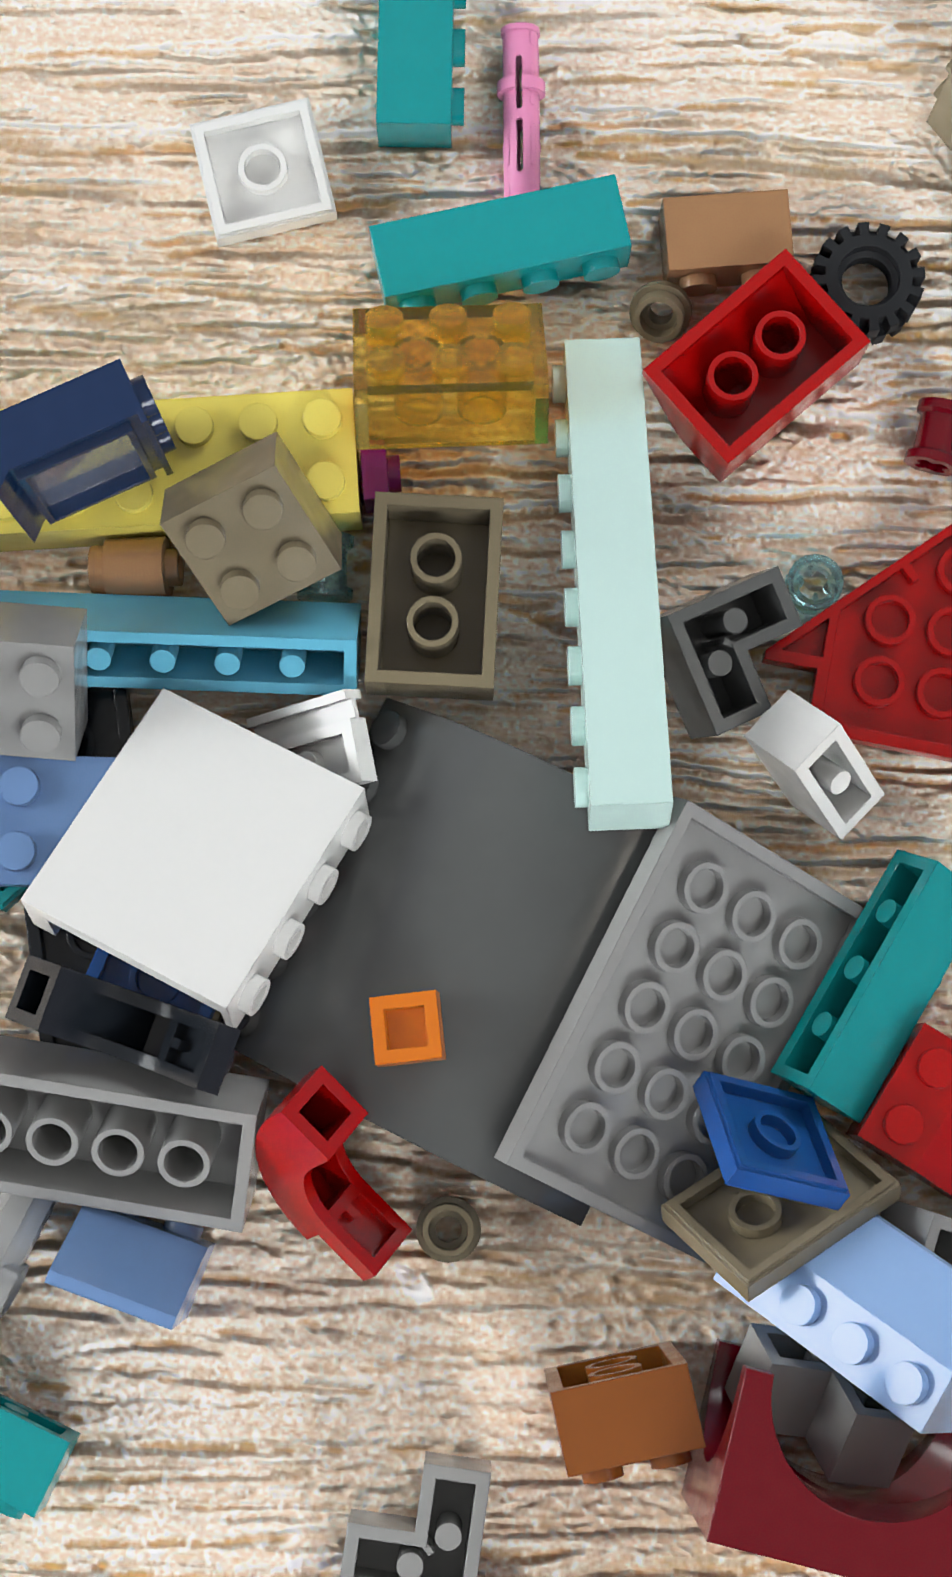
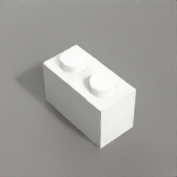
M789 689L770 709L761 715L755 725L744 735L790 804L840 840L885 795L842 725Z

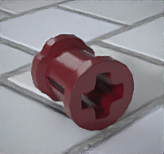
M940 397L921 398L917 406V413L921 415L913 448H909L906 451L904 463L916 470L930 474L952 476V400Z

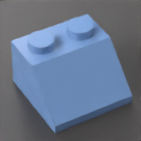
M82 1206L48 1271L44 1283L172 1330L188 1317L215 1243L201 1238L204 1230L202 1226L165 1220L164 1224L139 1215Z

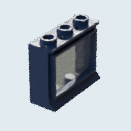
M118 359L0 411V500L34 543L45 519L50 524H53L157 478L155 471L164 468L167 476L173 474L165 454L175 450L176 447L143 375L130 380L121 360Z

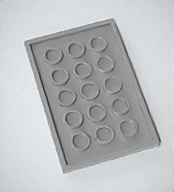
M673 797L670 825L663 829H657L494 1158L705 1263L690 1246L662 1221L661 1213L662 1204L719 1168L692 1086L703 1071H710L786 1091L789 1090L791 1085L773 1074L771 1070L864 908L691 801Z

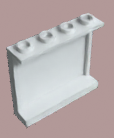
M163 688L20 900L34 925L55 936L61 928L221 1012L225 1025L237 1028L245 1014L253 1016L262 1006L270 989L268 977L279 959L288 960L298 948L305 931V925L302 922L314 903L322 905L331 895L339 875V871L336 868L347 850L356 851L365 840L372 822V817L369 815L365 788Z

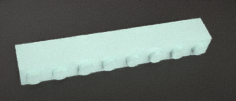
M640 337L564 340L563 365H552L553 403H564L565 419H555L554 425L556 458L567 457L568 474H558L559 513H571L572 529L561 530L562 569H574L575 588H564L565 627H577L578 646H567L568 686H580L581 706H570L571 745L584 746L585 767H574L573 770L575 808L587 807L589 831L663 829L670 825L673 808V790Z

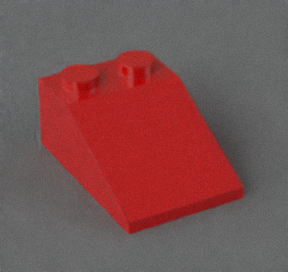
M918 1023L861 1123L853 1120L846 1135L951 1200L952 1039L926 1023Z

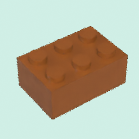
M671 1341L544 1369L568 1478L582 1475L583 1484L608 1482L624 1475L622 1467L624 1465L650 1460L652 1469L676 1467L692 1461L690 1451L706 1448L688 1363Z

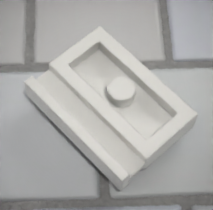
M342 689L246 719L247 727L254 728L255 734L358 785L378 781L365 717H359L356 700L362 699L360 689Z

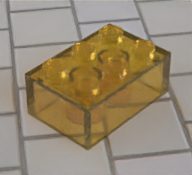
M504 302L492 305H456L447 303L424 307L381 305L374 308L352 309L353 388L357 450L548 444L549 375L542 303L522 304L519 302Z

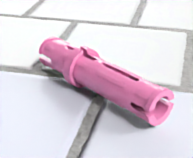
M527 22L510 23L501 28L503 78L497 81V98L503 101L504 197L540 190L541 144L539 101L545 98L546 93L545 81L539 77L538 39L540 38V30L537 25ZM521 68H522V74H521V84H522V107H521V108H520V104H521V93H520V69H521ZM523 130V170L521 171L520 132Z

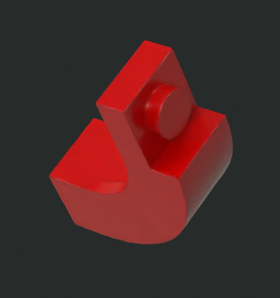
M321 1065L310 1071L299 1081L258 1129L255 1140L256 1159L268 1190L295 1228L307 1240L319 1235L365 1281L378 1274L413 1229L372 1189L349 1160L343 1143L368 1115V1112Z

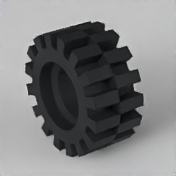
M860 222L854 232H850L849 227L846 226L838 230L834 240L829 237L825 241L815 258L810 275L858 328L871 339V344L874 345L882 343L887 334H890L891 337L895 336L901 331L905 322L909 321L924 291L921 285L926 278L925 267L917 268L921 255L916 247L909 252L907 251L905 246L909 238L902 232L899 233L896 239L887 236L891 226L880 223L877 231L873 232L869 231V222ZM857 264L873 265L885 275L888 282V294L881 302L874 305L855 303L844 292L842 286L843 273L848 268Z

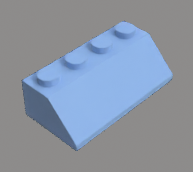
M880 1215L873 1217L749 1303L716 1272L713 1277L716 1282L918 1433H952V1265Z

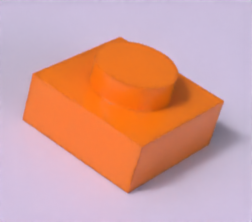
M428 990L369 997L376 1066L387 1067L446 1060L440 992Z

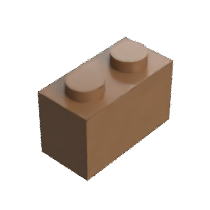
M788 189L667 197L662 200L658 225L663 281H669L678 285L689 297L714 293L717 287L743 285L785 248L794 257Z

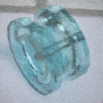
M811 554L803 556L793 564L785 577V583L796 610L799 613L812 616L821 613L837 601L843 590L844 579L842 571L835 561L824 555ZM809 570L810 577H813L816 571L825 575L827 581L822 589L828 596L818 600L817 593H814L810 599L802 595L800 588L804 583V579L800 573Z

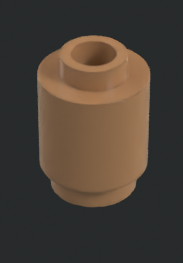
M167 536L107 538L103 545H92L89 548L88 579L92 594L172 596L174 586L183 585L184 560L178 550L171 547Z

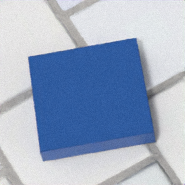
M710 1071L702 1072L692 1087L725 1185L833 1210H839L850 1197V1192L813 1097Z

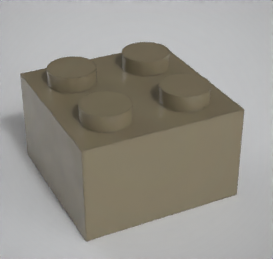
M277 431L165 489L160 526L229 626L342 570V533Z

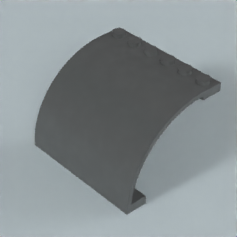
M386 698L368 733L378 781L360 785L365 788L369 815L372 817L369 832L361 846L356 851L348 849L336 868L339 871L338 879L329 898L322 905L314 903L302 922L305 925V931L294 954L288 960L280 958L269 975L270 989L260 1009L253 1016L245 1014L236 1028L241 1030L234 1050L297 1084L306 1074L322 1065L368 1112L364 1119L490 1183L581 1226L591 1206L499 1161L494 1156L657 829L589 831L587 807L575 808L572 773L482 732L425 710ZM428 990L440 992L446 1060L387 1067L376 1066L369 997Z

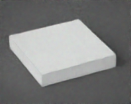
M309 97L189 124L218 247L338 220Z

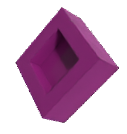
M385 436L360 437L363 496L366 514L374 513L375 491L402 492L399 454L387 455Z

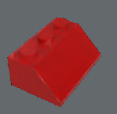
M785 248L645 367L642 374L679 438L721 483L860 363L871 341Z

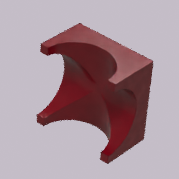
M717 1338L699 1413L706 1448L691 1451L692 1461L688 1462L681 1491L705 1540L844 1577H952V1433L927 1434L919 1445L901 1459L889 1488L864 1485L847 1487L836 1482H829L825 1474L803 1468L784 1456L773 1423L771 1404L774 1374L771 1371L743 1364L732 1405L724 1387L742 1344Z

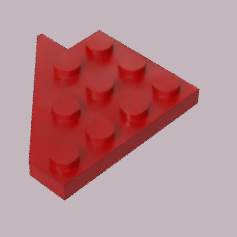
M952 524L804 623L803 626L795 629L767 648L763 653L761 661L763 664L814 673L809 703L839 722L853 744L952 762Z

